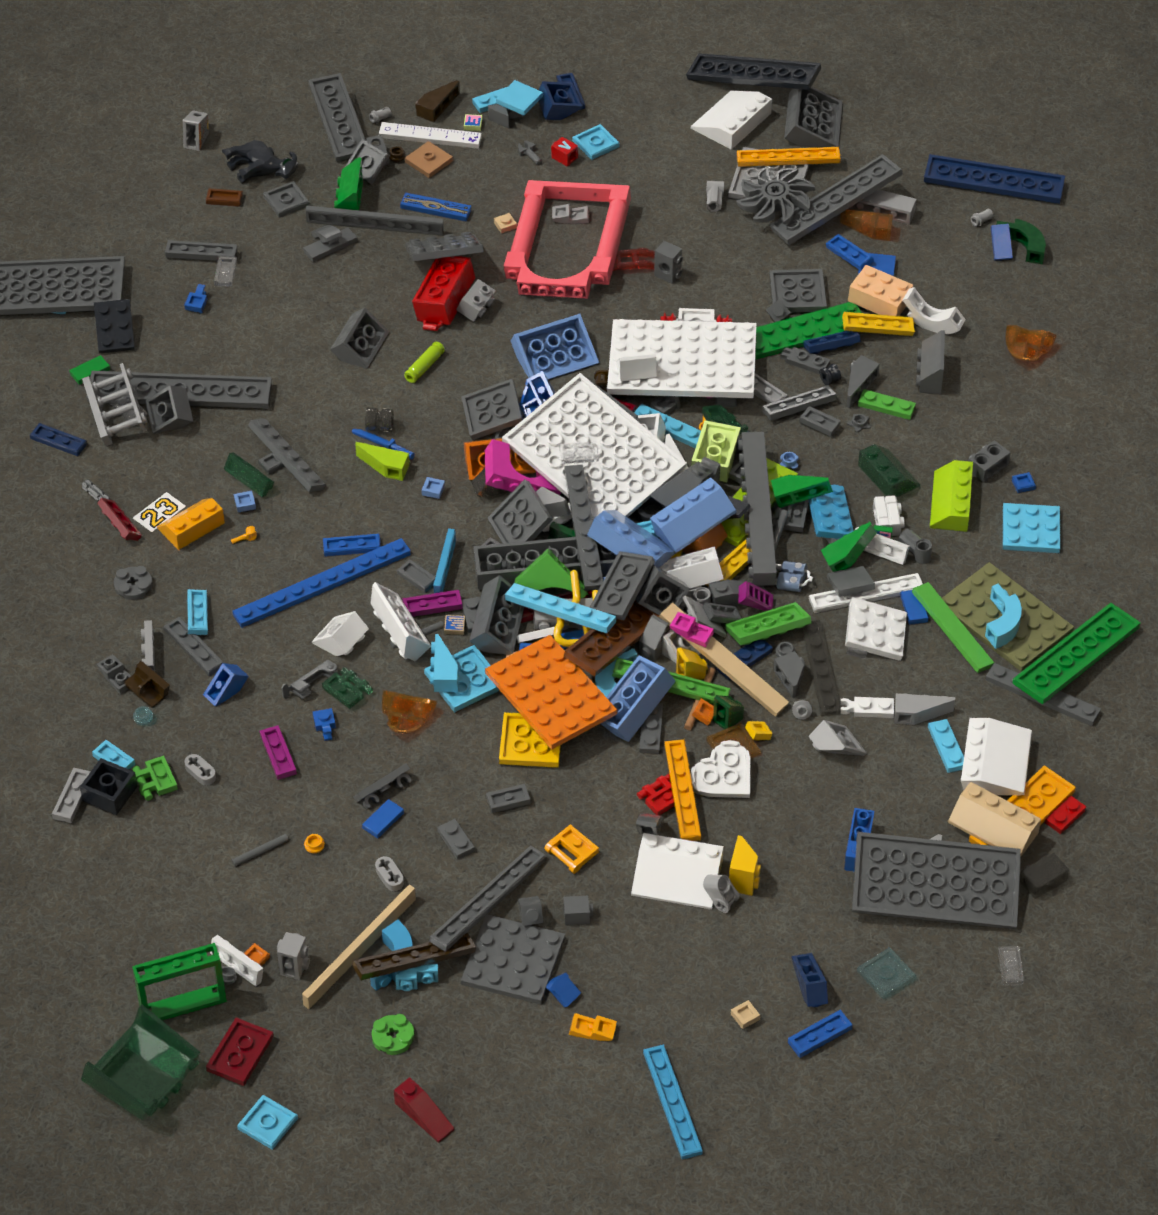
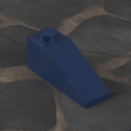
M813 954L791 956L801 993L807 1007H819L823 1004H828L827 981Z

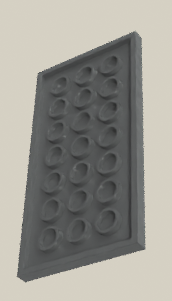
M125 257L0 262V315L94 311V302L122 300Z
M857 832L852 912L1016 929L1021 849Z

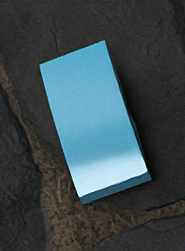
M438 964L423 965L398 973L396 975V990L410 991L417 989V982L425 984L438 982Z

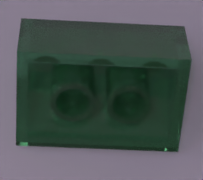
M873 444L859 451L858 466L885 496H895L897 498L920 487V483L889 449Z

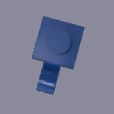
M198 284L196 292L189 293L184 305L185 310L203 312L207 302V292L204 291L206 285Z
M332 708L313 711L316 731L322 730L324 741L331 740V729L336 728Z

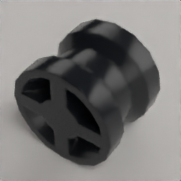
M834 363L829 365L828 368H821L819 371L820 378L825 385L832 384V381L837 382L841 380V372Z

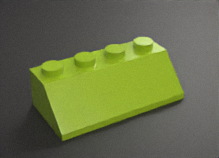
M954 460L934 471L930 528L967 532L973 462Z

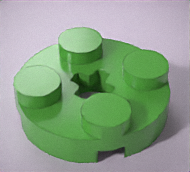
M403 1014L388 1015L376 1020L373 1024V1044L376 1049L382 1050L386 1054H401L407 1051L410 1047L409 1045L414 1040L413 1026ZM390 1032H397L396 1038L387 1035Z

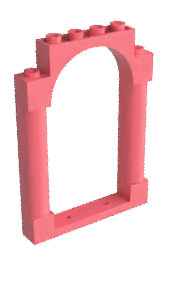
M528 180L524 193L525 202L511 251L507 253L504 263L505 277L507 279H517L519 295L588 299L592 284L609 285L631 201L630 186ZM545 199L610 203L597 254L585 270L574 276L562 279H549L536 275L527 267Z

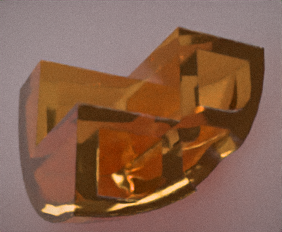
M1008 325L1006 327V344L1009 352L1013 357L1024 361H1035L1044 353H1048L1057 336L1045 330H1027L1017 325Z
M383 690L382 711L388 716L389 721L387 725L389 728L398 733H410L421 728L430 719L437 704L435 700Z

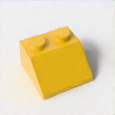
M738 835L730 865L729 879L738 893L752 896L754 888L758 889L761 865H758L757 854L745 839Z

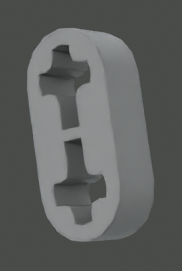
M191 754L185 758L186 771L199 783L210 785L215 782V769L201 756Z
M383 856L378 858L375 868L384 885L391 891L400 890L404 885V879L396 864L389 857ZM381 865L388 866V871L385 867H381ZM391 877H393L395 881L398 880V882L395 883L394 881H391Z

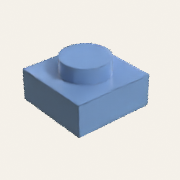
M427 477L422 488V495L440 499L445 487V481Z
M252 491L234 494L237 512L256 509Z

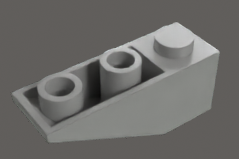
M896 693L894 724L915 725L953 712L955 697Z

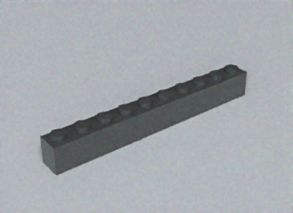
M742 432V438L738 440V451H742V454H739V465H743V467H740V478H744V481L741 482V490L745 492L742 500L751 506L744 514V521L748 522L745 523V535H749V538H746V549H750V552H747V563H751V567H748V575L756 586L776 585L777 572L764 432Z

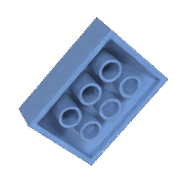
M580 314L514 334L511 339L516 357L528 378L543 371L549 380L599 364Z
M604 510L594 518L587 534L616 555L621 551L652 556L655 560L654 565L659 568L676 554L666 543L617 510Z

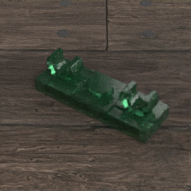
M234 452L229 453L224 470L261 497L267 496L268 490L273 488L274 481Z

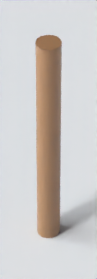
M710 667L704 678L705 682H712L716 672L714 668ZM695 700L684 726L686 730H691L696 718L692 716V713L699 700Z

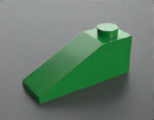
M786 475L771 480L774 496L779 508L833 492L830 481L826 477Z

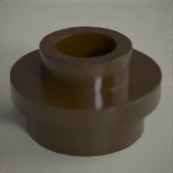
M399 146L392 147L388 154L390 155L389 159L395 162L404 160L406 156L403 148Z

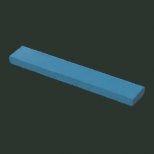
M664 1044L644 1049V1057L681 1159L702 1155L703 1150Z

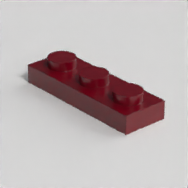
M101 498L97 504L102 509V513L108 516L111 524L120 531V535L124 539L138 541L141 538L142 534L115 501Z

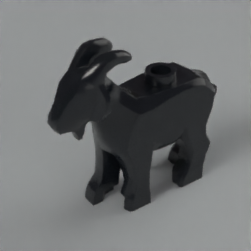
M258 140L222 150L227 160L230 159L227 162V166L231 171L239 164H249L247 168L240 169L239 173H237V179L240 183H244L251 177L266 176L276 172V176H282L284 179H287L295 173L298 167L297 155L294 152H289L292 157L291 159H279L274 156V151L271 147H267L264 142Z

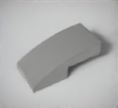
M569 204L552 207V220L564 224L589 223V208L584 206L571 209Z

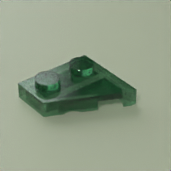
M721 405L703 407L702 414L706 421L741 427L740 434L748 431L746 424H739L736 421L737 417L727 412Z

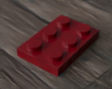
M236 1017L206 1065V1071L245 1086L272 1041L274 1033Z

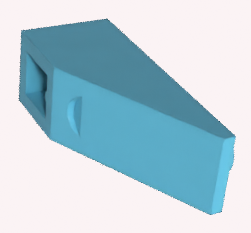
M435 634V642H431V654L435 655L431 657V669H434V672H430V684H434V692H458V664L439 634Z

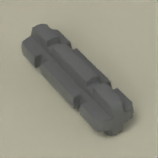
M89 479L82 483V488L97 501L101 498L111 500L110 496L104 494L105 492Z

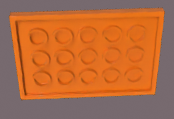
M548 635L485 668V674L552 750L617 715V709L580 667L564 656L565 651L551 635Z

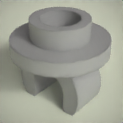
M795 701L792 712L796 718L806 719L811 715L812 707L808 701Z

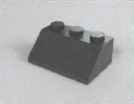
M363 308L350 316L330 350L342 362L368 368L389 331L366 308Z
M944 330L922 341L921 349L917 350V360H920V362H917L916 373H920V375L916 376V386H919V393L941 394L944 372Z

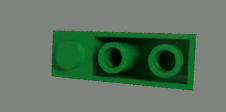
M868 522L821 549L831 570L836 572L851 567L877 532L871 522Z

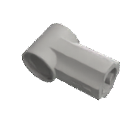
M707 180L706 208L711 212H717L722 206L724 181Z

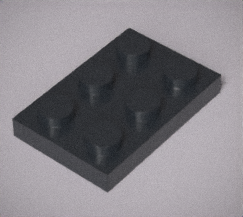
M130 299L94 302L99 353L135 350Z

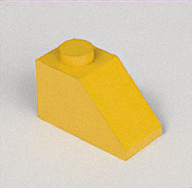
M681 647L677 648L676 673L698 680L704 679L708 669L706 661L701 659L696 652Z

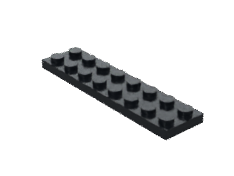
M699 53L686 76L688 80L810 90L822 68L821 63Z

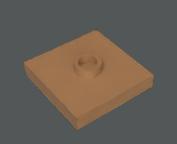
M429 141L405 157V163L428 178L453 161V156Z

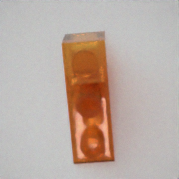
M845 210L841 213V224L871 239L890 241L893 214Z

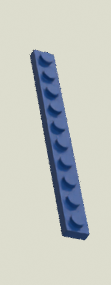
M400 538L232 611L233 616L240 627L243 628L411 555V550L403 539Z

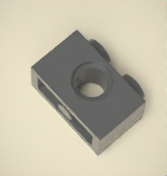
M663 241L655 250L654 276L671 284L676 279H679L683 272L682 248Z

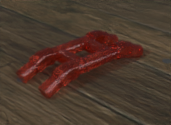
M648 248L618 250L613 271L636 268L654 270V262L649 260L639 261V257L655 258V251ZM621 257H632V262L622 263Z

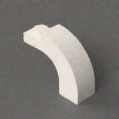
M915 287L910 288L902 300L910 310L907 316L913 317L915 324L936 333L944 330L945 334L958 332L966 320L956 307L946 310L933 308L924 301Z

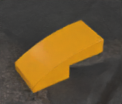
M575 1013L569 1035L598 1041H612L617 1021L598 1015L593 1019Z

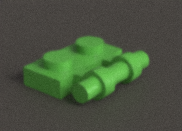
M164 756L146 761L145 769L141 770L139 766H135L132 769L140 786L139 791L147 801L153 798L152 791L156 790L160 796L178 790L177 783ZM151 777L152 782L147 783L145 779Z

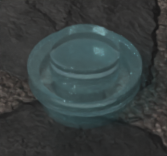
M141 706L135 710L133 718L137 724L146 725L153 720V713L148 707Z

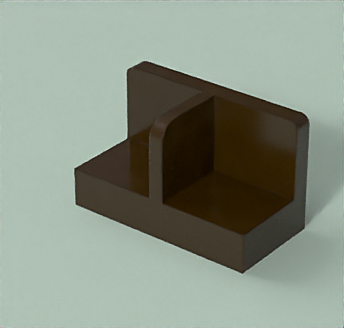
M142 660L136 665L135 673L124 684L151 708L168 695L170 685Z

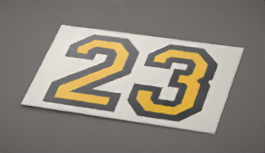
M166 492L134 516L133 519L153 532L157 529L158 525L170 519L182 510L185 505Z

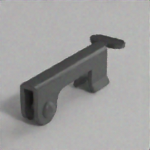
M326 660L290 684V686L283 684L281 687L283 698H288L290 695L289 691H292L301 699H304L311 694L310 689H308L310 683L321 676L334 678L338 675L337 665L330 660Z

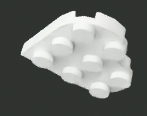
M732 740L721 742L719 746L712 750L710 758L701 759L699 763L692 767L690 775L696 794L708 797L750 798L749 751H746L739 742Z

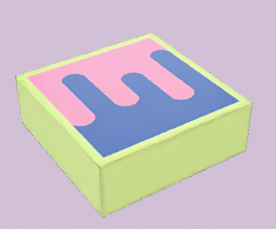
M465 114L464 130L481 131L482 115Z

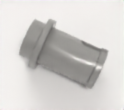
M389 107L378 111L373 110L369 114V119L372 123L377 124L380 120L391 117L392 113Z
M986 209L983 212L974 213L971 217V223L974 226H981L982 223L993 219L992 210Z

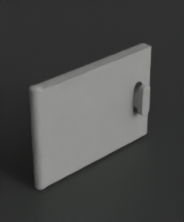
M686 595L683 597L688 607L687 612L689 616L696 618V623L713 628L714 633L724 638L727 637L720 622L709 621L703 609V604Z

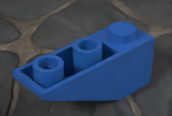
M854 808L845 857L844 870L854 872L857 832L871 833L874 818V811Z

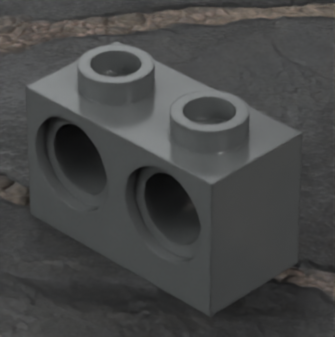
M995 440L990 444H986L980 451L972 454L968 459L969 462H973L972 474L984 483L1009 465L1011 452Z

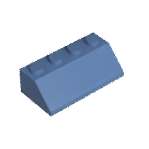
M710 477L652 516L650 520L654 533L677 553L735 514L736 509L722 487Z
M639 655L606 697L617 709V715L600 724L614 735L629 742L674 684L675 679L664 667Z

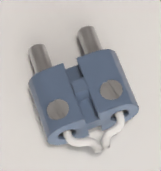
M784 561L783 564H776V570L781 571L778 579L776 578L777 589L801 592L802 586L807 585L808 582L813 580V577L810 576V571L807 570V564Z

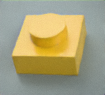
M747 722L745 728L753 740L771 739L772 732L765 722Z

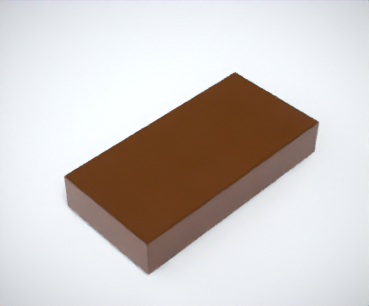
M209 188L206 204L240 207L243 191Z

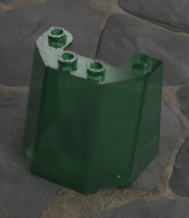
M141 1004L138 1007L134 1023L95 1065L89 1061L85 1064L81 1080L143 1121L147 1117H151L158 1108L163 1109L170 1099L168 1097L172 1092L176 1094L182 1088V1081L199 1064L198 1058L201 1052Z

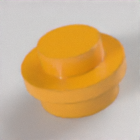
M311 834L306 838L304 846L309 853H319L324 849L325 842L320 835Z

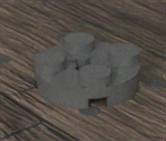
M144 566L119 569L114 578L115 592L118 595L124 596L127 600L143 598L149 589H152V577ZM136 581L135 585H131L130 582Z

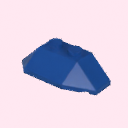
M543 371L526 379V386L520 402L525 418L555 394Z

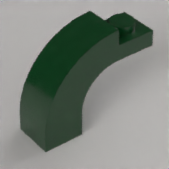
M1015 219V223L997 221L996 225L1009 224L1010 239L1021 243L1026 248L1025 262L1043 265L1046 242L1038 228L1020 219Z

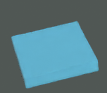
M514 80L496 98V103L525 115L543 97V92Z
M601 124L572 137V141L591 160L620 147V143Z
M262 1095L240 1121L237 1128L273 1150L296 1122L298 1115Z

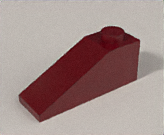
M410 1077L394 1089L395 1104L438 1143L454 1131V1127L428 1094Z

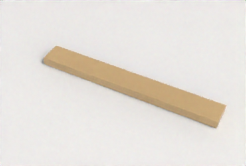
M672 603L660 614L659 618L668 622L670 626L677 612H684ZM711 637L706 648L685 639L775 717L788 705L789 701L714 637Z
M411 885L407 886L302 993L303 1005L310 1009L353 965V960L359 959L382 935V930L395 922L416 900L414 887Z

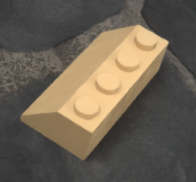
M972 782L961 793L948 820L949 824L991 846L1021 849L1020 857L1038 835L1041 818Z

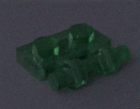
M346 667L340 671L342 676L334 673L322 683V688L349 709L364 698V691L367 694H371L373 691L368 681L360 679L356 672Z

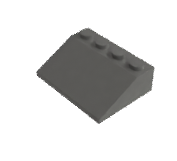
M811 87L810 90L792 89L789 92L784 139L799 146L838 147L842 101L814 87Z

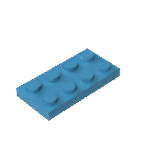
M831 485L833 492L808 500L816 537L840 539L844 535L853 532V526L844 487Z

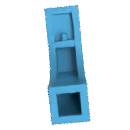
M398 919L382 930V941L391 951L412 946V939L407 928ZM402 971L370 978L371 986L376 991L381 987H386L392 979L396 982V975Z

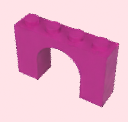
M494 439L491 440L485 449L486 485L513 492L525 479L531 483L535 491L544 487L558 495L561 494V491L537 471L536 478H529L518 473L510 462V444Z

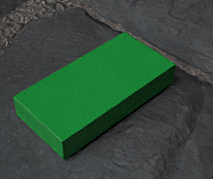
M100 355L69 371L70 375L80 385L83 383V378L91 376V371H110V365Z

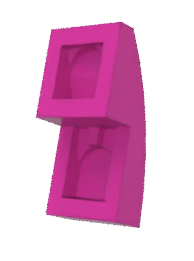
M677 612L670 624V629L705 648L714 634L713 628L696 623L695 617L681 612Z

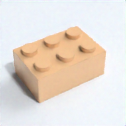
M865 265L850 285L848 301L879 315L900 316L906 307L902 300L907 291L913 288V284Z

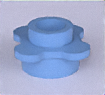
M785 452L780 456L782 460L780 465L786 468H798V456L795 453Z

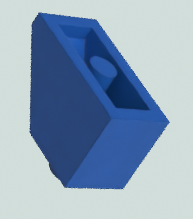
M222 663L203 695L214 706H218L238 693L249 676L238 665Z

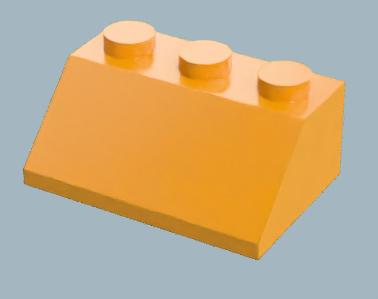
M213 498L203 499L157 526V529L180 550L224 524L223 508Z

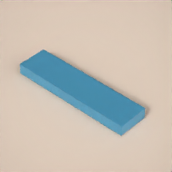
M448 528L433 585L434 593H441L444 590L456 544L455 529Z

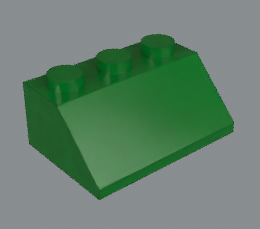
M361 157L356 158L344 167L341 177L338 176L337 184L339 188H336V199L338 200H335L334 208L360 211L363 187Z

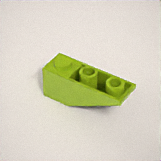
M355 443L357 457L384 477L403 481L410 465L409 453L366 443Z

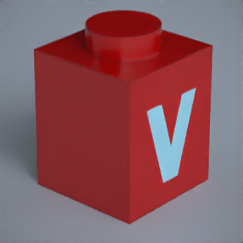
M561 137L551 146L552 158L568 167L578 158V145Z

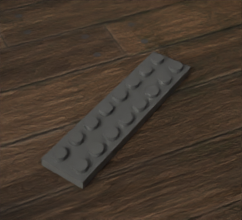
M882 154L811 198L809 212L797 207L794 209V218L789 223L783 225L782 216L769 224L770 228L790 245L903 175L902 169Z

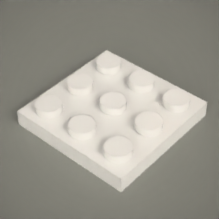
M852 597L849 604L845 646L901 661L907 612Z

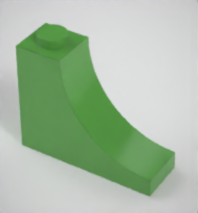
M549 549L515 578L516 584L538 591L551 587L572 591L571 571ZM579 580L582 599L588 594V591H584V585Z

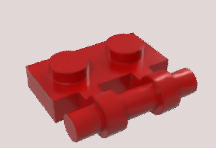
M669 773L658 777L654 783L643 786L642 790L637 792L639 799L648 797L645 799V804L659 816L675 806Z

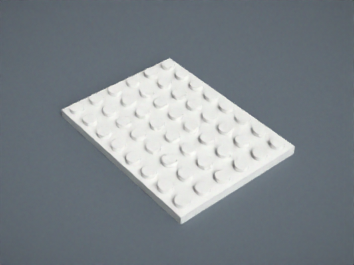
M613 319L607 393L615 395L754 398L756 323ZM656 354V377L620 381L616 361L619 358Z
M581 373L502 437V442L509 443L510 448L566 497H568L564 466L583 464L593 520L604 510H617L626 517L630 516L651 497L652 492L674 478L687 465V462Z

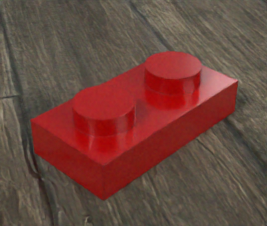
M1069 796L1045 819V824L1061 834L1086 811V806L1074 797Z

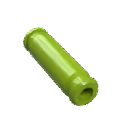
M434 342L404 373L406 380L410 383H415L445 352L444 346L440 342Z

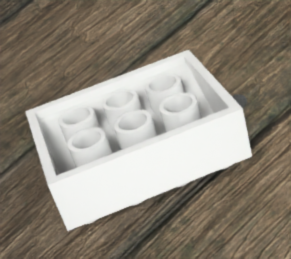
M730 91L691 126V129L732 150L771 114L772 98L760 92Z
M970 718L961 776L963 790L972 782L995 795H1024L1032 730L991 718Z
M643 833L631 896L712 909L713 901L705 891L703 881L707 875H720L724 846Z

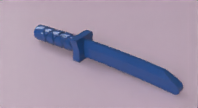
M361 429L352 430L353 434L387 449L409 453V459L411 460L415 456V453L397 445L393 438L388 441Z

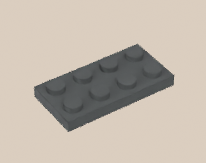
M619 551L590 608L614 615L616 619L625 620L655 563L652 556Z

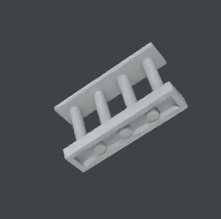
M123 363L120 364L122 373L98 383L92 382L89 376L82 379L100 437L105 446L113 444L111 437L114 433L139 424L143 432L147 431L145 423H148L144 412L141 413L131 382V379H133L130 368L126 369ZM125 380L127 388L104 397H98L97 392L100 389ZM130 395L131 403L108 412L102 411L101 407L104 404ZM134 409L135 418L112 427L107 426L106 422L109 421L108 419Z

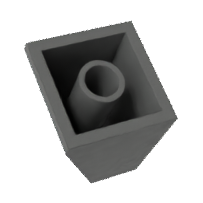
M698 461L656 489L650 496L667 507L709 479L714 471L706 463Z

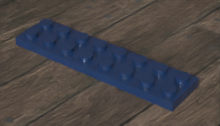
M932 154L929 155L924 175V182L1059 204L1065 181V175Z

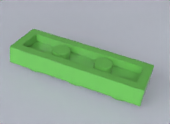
M864 389L858 401V406L910 420L916 403Z

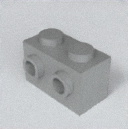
M478 279L462 298L456 310L474 322L478 316L481 318L487 310L486 306H491L495 300L493 295L496 290Z
M286 932L283 939L279 940L277 955L280 975L300 980L303 971L308 969L310 958H308L309 947L306 945V937L297 933Z

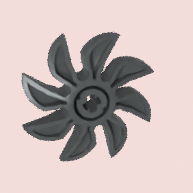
M769 166L758 172V184L742 179V192L747 198L736 200L741 209L757 213L753 218L754 222L771 221L775 218V212L781 211L784 225L794 218V207L810 211V199L805 192L814 191L815 186L806 179L794 178L799 173L798 169L794 168L778 171L776 179L772 180L769 176Z

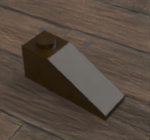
M455 80L425 93L415 104L416 116L434 123L460 94V82Z

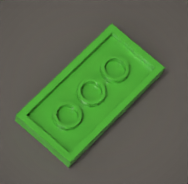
M794 602L727 623L725 626L726 631L740 645H748L753 641L767 639L775 634H784L794 628H803L811 623V616Z

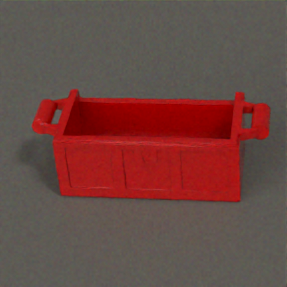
M450 256L435 259L412 300L417 321L423 322V330L438 331L444 324H451L457 313V307L475 279L471 258Z

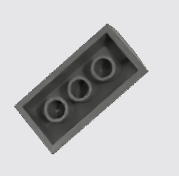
M500 575L484 584L469 641L483 652L511 655L514 651L525 606L505 600V593L512 585Z

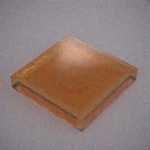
M742 723L707 736L706 741L712 750L719 746L721 742L732 740L739 742L746 751L748 750L750 758L760 755L759 748Z

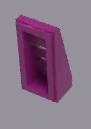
M745 581L739 586V604L769 611L773 609V594Z

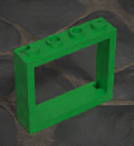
M215 943L132 966L139 1006L145 1025L227 1002L221 959ZM212 951V955L207 956V953ZM214 966L215 985L148 1004L145 986ZM144 971V975L140 976L138 972Z

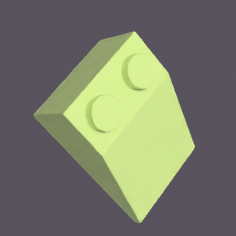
M704 421L691 466L698 461L701 462L704 457L720 463V481L727 482L741 427Z

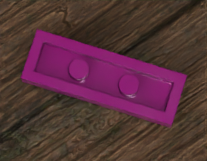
M459 590L402 598L412 617L463 609Z
M279 726L260 730V737L277 780L296 775L295 765Z

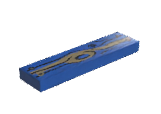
M405 193L400 204L401 209L461 221H467L472 210L471 205L411 193Z

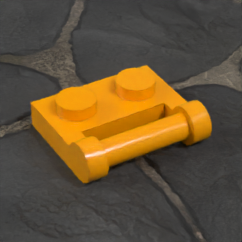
M571 824L551 839L544 848L549 854L552 853L567 865L573 874L577 873L585 863L599 853V848ZM561 844L565 849H567V850H568L571 854H573L577 859L573 861L569 856H567V855H566L563 851H561L557 846H559V845Z

